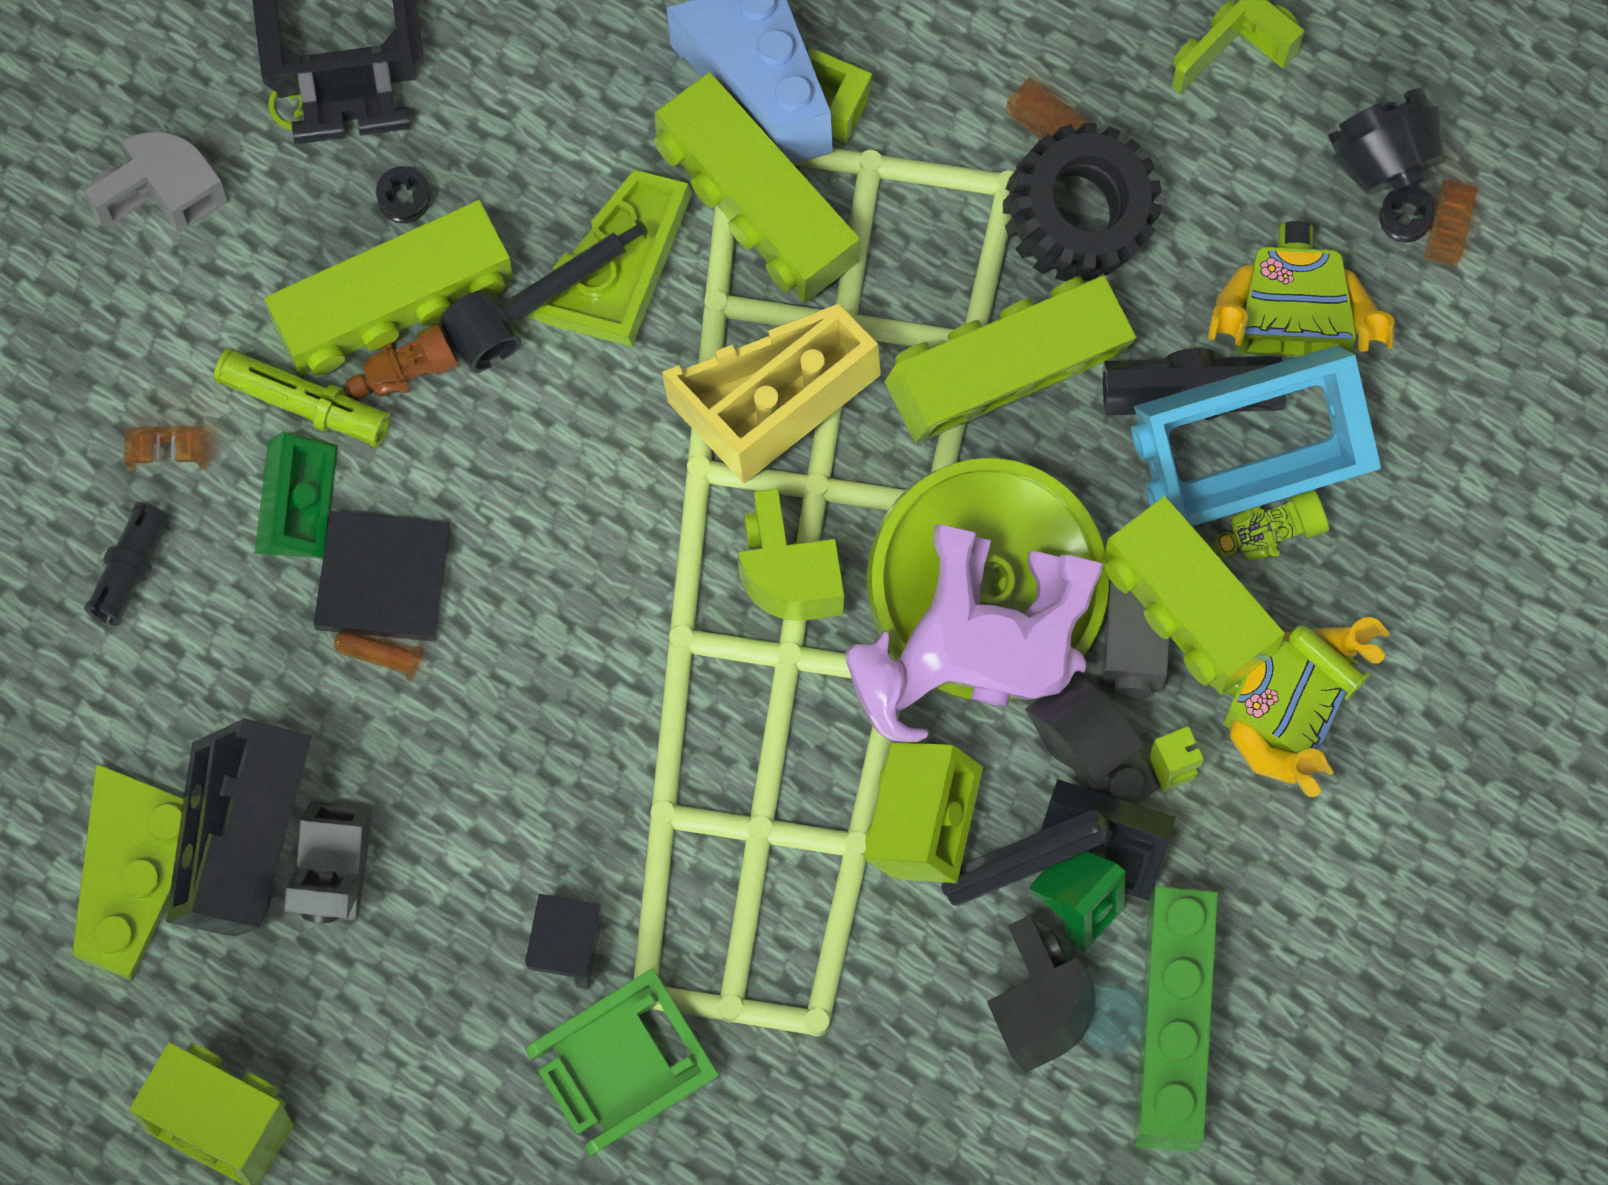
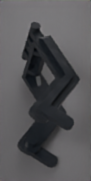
M252 0L263 84L274 90L278 98L301 95L304 120L291 122L295 145L346 138L344 121L357 120L360 136L410 129L407 106L394 107L391 83L416 80L415 73L425 62L416 0H392L396 29L382 45L304 56L298 55L282 43L277 0Z

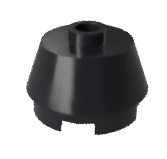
M1423 88L1406 91L1403 94L1406 103L1399 106L1396 101L1383 106L1379 102L1339 124L1341 131H1335L1327 135L1336 153L1332 160L1366 194H1374L1392 187L1394 194L1407 190L1424 181L1426 176L1423 171L1434 166L1444 158L1439 107L1431 106Z

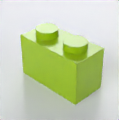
M891 742L886 765L882 768L879 777L880 790L873 820L866 832V850L863 859L893 878L911 881L957 883L983 766L954 745Z

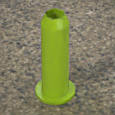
M1298 625L1290 633L1289 640L1292 646L1347 693L1344 698L1346 701L1370 677L1371 673L1369 671L1363 675L1310 628Z

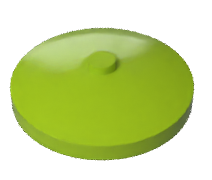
M979 458L953 463L935 470L920 478L896 499L881 521L872 542L867 567V592L872 617L879 634L883 630L888 631V650L897 661L912 631L931 606L935 596L940 558L934 547L935 525L940 524L975 532L976 537L991 540L980 586V604L994 605L1025 613L1034 602L1037 591V583L1028 566V552L1030 551L1058 557L1060 555H1071L1103 563L1102 573L1094 587L1088 609L1076 621L1071 634V647L1077 649L1083 656L1085 655L1099 631L1107 606L1109 577L1104 569V564L1106 563L1103 560L1105 548L1089 512L1080 500L1061 482L1044 471L1028 464L1001 458ZM947 682L934 688V690L951 697L974 701L971 699L973 688Z

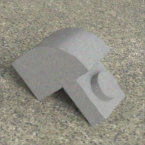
M165 132L140 133L120 141L128 163L121 167L115 166L104 170L95 177L91 186L83 190L92 214L103 229L154 199L176 231L180 233L228 203L220 178L199 150L187 140Z

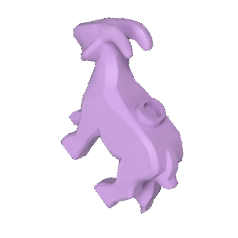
M941 524L935 525L934 547L940 558L935 596L931 606L912 631L898 661L888 655L889 634L885 630L882 631L879 638L873 644H853L846 651L845 661L851 675L856 696L873 727L880 735L892 742H919L927 738L928 731L926 729L907 727L898 720L897 715L928 691L944 682L973 688L972 700L1001 707L1008 706L1009 697L1032 700L1059 694L1069 684L1075 671L1084 673L1086 669L1084 656L1077 649L1071 647V634L1076 621L1088 609L1094 587L1102 573L1103 563L1071 555H1060L1058 557L1037 551L1028 552V566L1037 583V591L1034 602L1023 614L1014 609L980 604V586L991 540L978 538L975 532Z

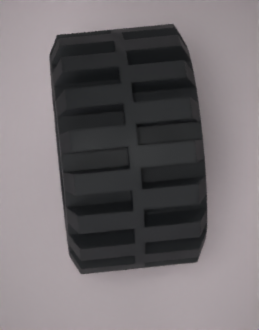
M1083 123L1077 131H1074L1072 124L1060 127L1053 136L1048 133L1039 140L1016 166V171L1009 177L1005 189L1010 191V193L1003 200V214H1011V220L1005 225V229L1009 238L1016 235L1019 236L1021 243L1015 250L1022 259L1031 253L1037 259L1032 268L1044 274L1049 268L1057 270L1055 279L1061 281H1068L1074 275H1080L1084 281L1094 280L1102 273L1106 276L1116 271L1135 255L1153 234L1155 229L1151 225L1160 217L1162 205L1154 203V199L1162 193L1160 180H1149L1148 175L1155 169V166L1150 157L1140 161L1136 156L1135 152L1141 147L1132 138L1126 144L1117 140L1121 131L1109 126L1102 134L1097 133V123ZM1071 175L1083 177L1097 185L1108 202L1110 215L1108 227L1101 231H1085L1068 223L1059 213L1054 201L1053 189L1055 180L1062 176Z

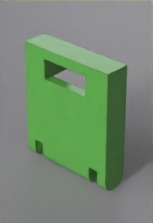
M653 968L525 1048L531 1060L542 1057L552 1048L559 1055V1057L537 1071L576 1135L582 1134L598 1123L604 1129V1133L595 1136L584 1145L590 1157L720 1077ZM658 1004L662 1006L691 1054L672 1067L668 1065L639 1018L640 1015Z

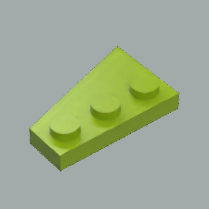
M633 170L590 222L592 229L571 254L565 252L552 269L554 271L613 232L618 237L636 225L634 220L644 223L648 230L647 239L641 235L624 246L626 253L526 317L561 329L632 347L692 196L689 184Z
M96 764L72 954L77 959L132 981L169 902L184 799Z

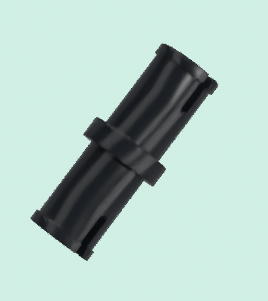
M135 503L132 509L133 512L117 545L110 546L103 557L106 567L90 600L84 606V610L100 622L106 623L109 615V624L119 626L139 581H146L152 570L149 560L165 528L171 521L164 511L153 505H149L146 513L144 512L147 507L145 503Z

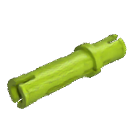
M227 347L223 351L216 364L213 375L215 383L228 386L262 400L267 404L313 421V427L324 433L332 429L367 443L370 447L378 448L390 427V412L381 411L345 396L343 388L335 385H329L327 388L285 370L239 353L231 347Z

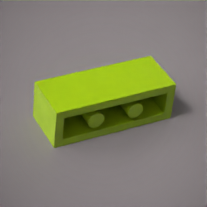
M1163 496L1108 538L1103 560L1106 562L1104 569L1109 579L1121 592L1127 594L1131 591L1146 608L1143 613L1150 627L1161 638L1168 639L1171 637L1185 653V656H1183L1184 663L1199 683L1204 686L1211 683L1217 692L1223 695L1277 653L1285 635L1284 631L1166 496Z

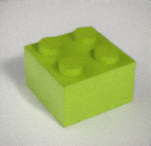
M168 1042L130 1106L129 1111L149 1135L242 1185H260L294 1126L284 1109L287 1103L277 1097L280 1091L267 1081L246 1072L242 1080L233 1077L228 1070L222 1067L224 1061L220 1057L195 1043H190L185 1051Z

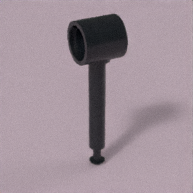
M634 220L636 225L618 237L614 232L501 305L497 303L488 290L472 292L453 303L441 316L440 325L471 372L481 373L492 367L489 361L498 356L504 360L513 355L521 344V338L512 325L626 253L624 246L641 235L647 239L648 230L644 223Z

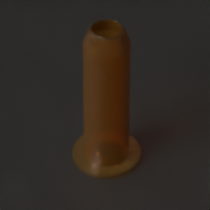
M349 631L338 633L334 641V648L341 655L405 673L407 681L410 682L414 679L423 655V649L420 646H416L414 650H409Z

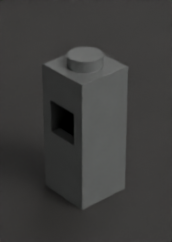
M1109 579L1101 686L1114 687V693L1123 698H1148L1151 696V691L1162 692L1167 677L1169 638H1161L1150 627L1143 613L1146 608L1131 591L1127 594L1121 592Z

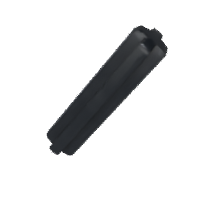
M1091 809L961 865L957 883L942 882V892L947 896L952 905L960 906L1091 851L1109 842L1110 826L1108 821L1104 819L1099 810Z

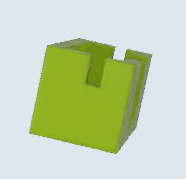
M1189 726L1154 740L1148 762L1162 792L1191 782L1198 776L1196 768L1201 767L1204 758L1199 748L1190 752L1186 750L1187 747L1196 744Z

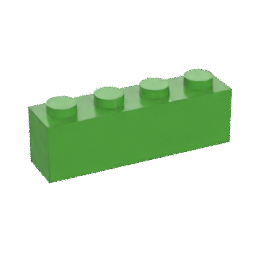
M1155 886L1148 904L1133 1147L1196 1153L1204 1140L1218 892Z

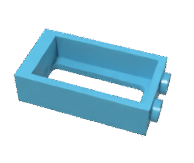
M1337 345L1134 406L1138 424L1131 427L1133 443L1139 458L1142 461L1147 459L1152 481L1145 483L1149 506H1152L1163 496H1166L1191 526L1381 469L1356 356ZM1319 385L1323 389L1332 427L1331 433L1326 439L1193 480L1181 481L1179 479L1169 441L1170 433L1174 428L1310 386Z

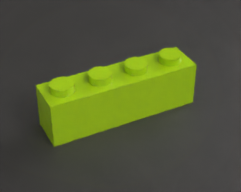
M710 72L655 111L656 137L654 138V144L659 153L671 166L675 167L680 164L693 178L691 179V185L697 196L709 208H713L716 205L730 220L728 226L733 236L745 249L751 250L754 247L768 262L765 265L768 274L782 291L787 293L792 289L805 304L859 263L860 238Z
M477 200L264 297L270 320L299 377L311 371L314 375L319 376L336 370L344 363V356L365 346L368 350L375 351L382 349L388 343H393L399 336L398 331L420 322L422 326L439 323L443 313L453 303L467 294L478 290H488L493 297L497 296L505 289V282L513 279L510 257L480 200Z
M1105 275L1087 283L1084 282L1082 277L1070 279L1054 288L1050 292L1052 297L1037 304H1033L1031 298L1023 299L999 313L1001 319L982 326L979 320H974L949 333L947 336L949 341L930 348L927 342H922L898 354L895 357L897 363L884 382L915 444L1103 364L1104 361H1109L1123 355L1137 337Z

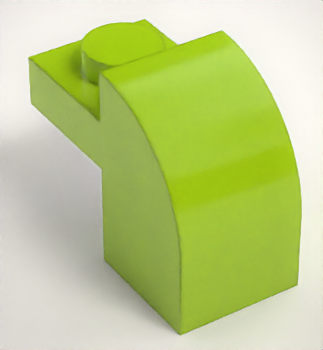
M778 488L755 491L754 513L743 514L748 551L738 552L739 577L747 595L759 608L768 614L785 620L806 621L843 616L844 591L835 539L787 545Z

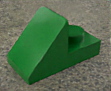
M1086 852L1043 870L1030 885V891L1065 920V938L1084 954L1124 910L1125 870L1112 861Z

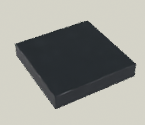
M330 511L313 624L315 630L436 642L451 531L450 522Z

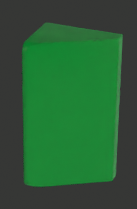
M284 431L267 442L254 554L323 558L331 509L337 445Z

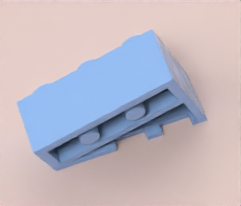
M691 0L666 7L670 45L680 58L684 57L701 77L710 72L792 164L833 152L831 112L787 0Z

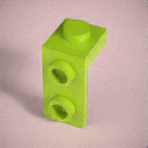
M1228 0L1211 20L1210 27L1212 29L1200 41L1195 38L1190 39L1175 56L1172 65L1176 69L1171 88L1178 94H1181L1239 34L1284 69L1298 54L1305 30L1299 26L1295 16L1280 5L1274 6L1267 0H1239L1237 3L1233 0Z

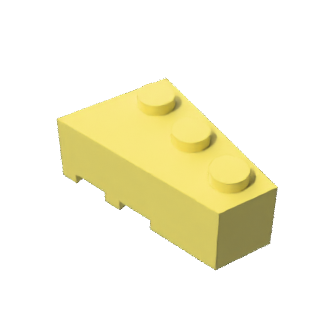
M839 303L768 331L769 336L734 349L732 344L715 351L716 357L681 370L678 365L662 371L668 403L744 484L881 375L878 343Z

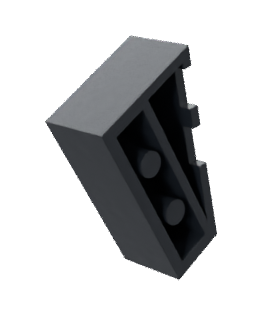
M244 718L192 742L166 922L230 936H239L261 927V923L265 919L270 907V890L312 735Z

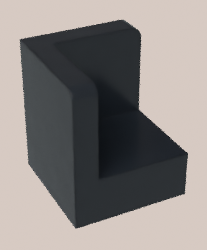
M539 894L525 959L526 967L529 970L574 977L577 988L588 989L602 922L601 905Z

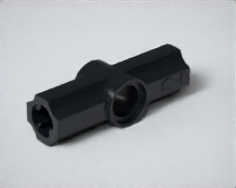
M1191 348L1175 351L1165 359L1104 361L1102 389L1105 415H1136L1134 408L1136 405L1283 362L1282 356L1218 358V354L1212 350ZM1286 394L1228 412L1283 411L1286 404ZM1221 414L1205 418V420H1213Z

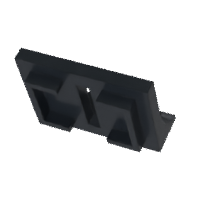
M1057 779L1041 831L1091 809L1099 810L1104 819L1108 821L1112 831L1104 859L1116 863L1125 870L1126 894L1149 901L1176 817Z

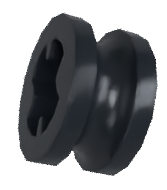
M399 166L385 172L377 182L376 196L379 208L387 219L395 223L407 224L421 218L429 208V188L425 177L419 171L411 167ZM405 184L407 191H409L411 186L416 187V190L412 192L413 203L401 206L399 199H397L395 204L390 203V200L394 198L393 188L395 186Z
M1413 186L1397 194H1394L1392 190L1384 199L1380 210L1379 221L1381 228L1389 237L1399 242L1408 243L1419 240L1426 235L1433 221L1435 211L1433 201L1425 191ZM1404 203L1412 204L1416 207L1414 215H1422V220L1413 218L1409 225H1403L1397 221L1399 213L1392 214L1391 208L1401 210Z

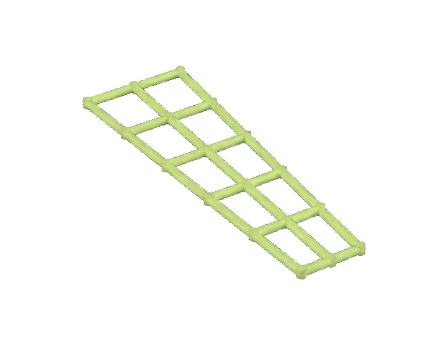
M833 148L832 153L793 164L794 166L857 175L849 227L860 238L859 263L840 276L836 304L839 303L875 341L914 346L927 342L929 347L933 348L949 341L947 336L955 329L858 315L880 178L994 195L965 324L974 320H979L982 326L989 324L1008 242L1005 225L1011 220V214H1003V200L1010 193L1005 188L1009 177L1014 171L1006 170L1000 173L880 155L875 150L858 152ZM717 205L714 207L698 363L716 357L715 351L724 348L726 319L782 326L823 310L729 295L735 237L728 226L730 220ZM842 407L815 427L807 475L764 468L745 484L724 462L712 460L713 450L691 428L634 979L651 968L659 976L674 830L745 840L720 995L671 987L665 988L683 1015L792 1031L813 1036L824 1035L829 1028L866 866V860L863 859L866 850V832L873 820L880 790L879 777L882 768L886 765L892 741L880 735L872 725L848 832L775 821L799 671L851 679L845 661L846 653L803 647L807 620L791 621L783 619L779 643L694 629L709 484L752 491L778 488L779 495L803 498L796 544L820 541L827 502L888 511L896 499L905 491V489L831 478ZM966 423L939 434L931 472L957 463ZM889 651V657L895 659L894 656H893V655L891 654V652ZM692 654L775 667L750 817L676 805ZM770 845L842 856L807 1009L745 999ZM660 1004L651 1009L664 1011Z

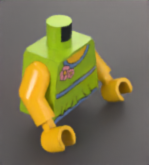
M1290 221L1278 227V248L1262 247L1257 249L1253 264L1239 267L1216 298L1207 339L1214 341L1217 333H1227L1236 339L1234 344L1236 345V354L1299 357L1336 345L1351 352L1357 333L1358 350L1360 352H1368L1369 341L1372 340L1382 341L1387 345V349H1393L1395 319L1389 313L1378 310L1355 273L1344 269L1342 255L1335 250L1313 249V226L1302 221Z
M1364 617L1356 621L1352 627L1311 629L1355 668L1359 661L1351 657H1354L1357 652L1366 661L1373 664L1380 663L1386 655L1378 645L1368 644L1376 636H1390V632L1376 618ZM1292 631L1284 632L1285 635L1277 653L1225 692L1233 696L1234 699L1223 725L1230 729L1232 743L1255 774L1291 784L1297 782L1304 794L1308 797H1315L1321 792V789L1311 775L1320 771L1326 772L1329 775L1334 773L1320 748L1345 691L1292 646L1289 640V635Z

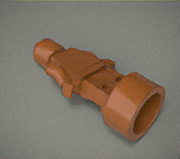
M437 323L417 333L418 339L397 350L394 349L391 343L383 346L382 352L373 354L365 361L363 367L365 376L359 373L346 380L344 390L347 396H352L354 400H359L369 395L370 389L373 390L375 395L380 397L390 392H399V390L402 393H408L411 390L408 381L414 380L417 376L426 372L429 374L435 372L439 376L458 367L459 362L441 325Z

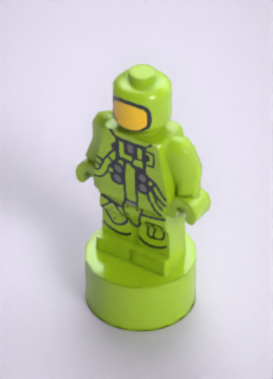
M1315 489L1290 496V502L1265 513L1264 509L1257 506L1235 515L1231 519L1233 534L1226 531L1213 537L1214 543L1211 544L1212 550L1215 554L1218 553L1221 558L1235 554L1238 547L1246 560H1256L1270 556L1274 558L1280 555V551L1276 549L1278 542L1303 535L1307 540L1329 532L1327 518Z

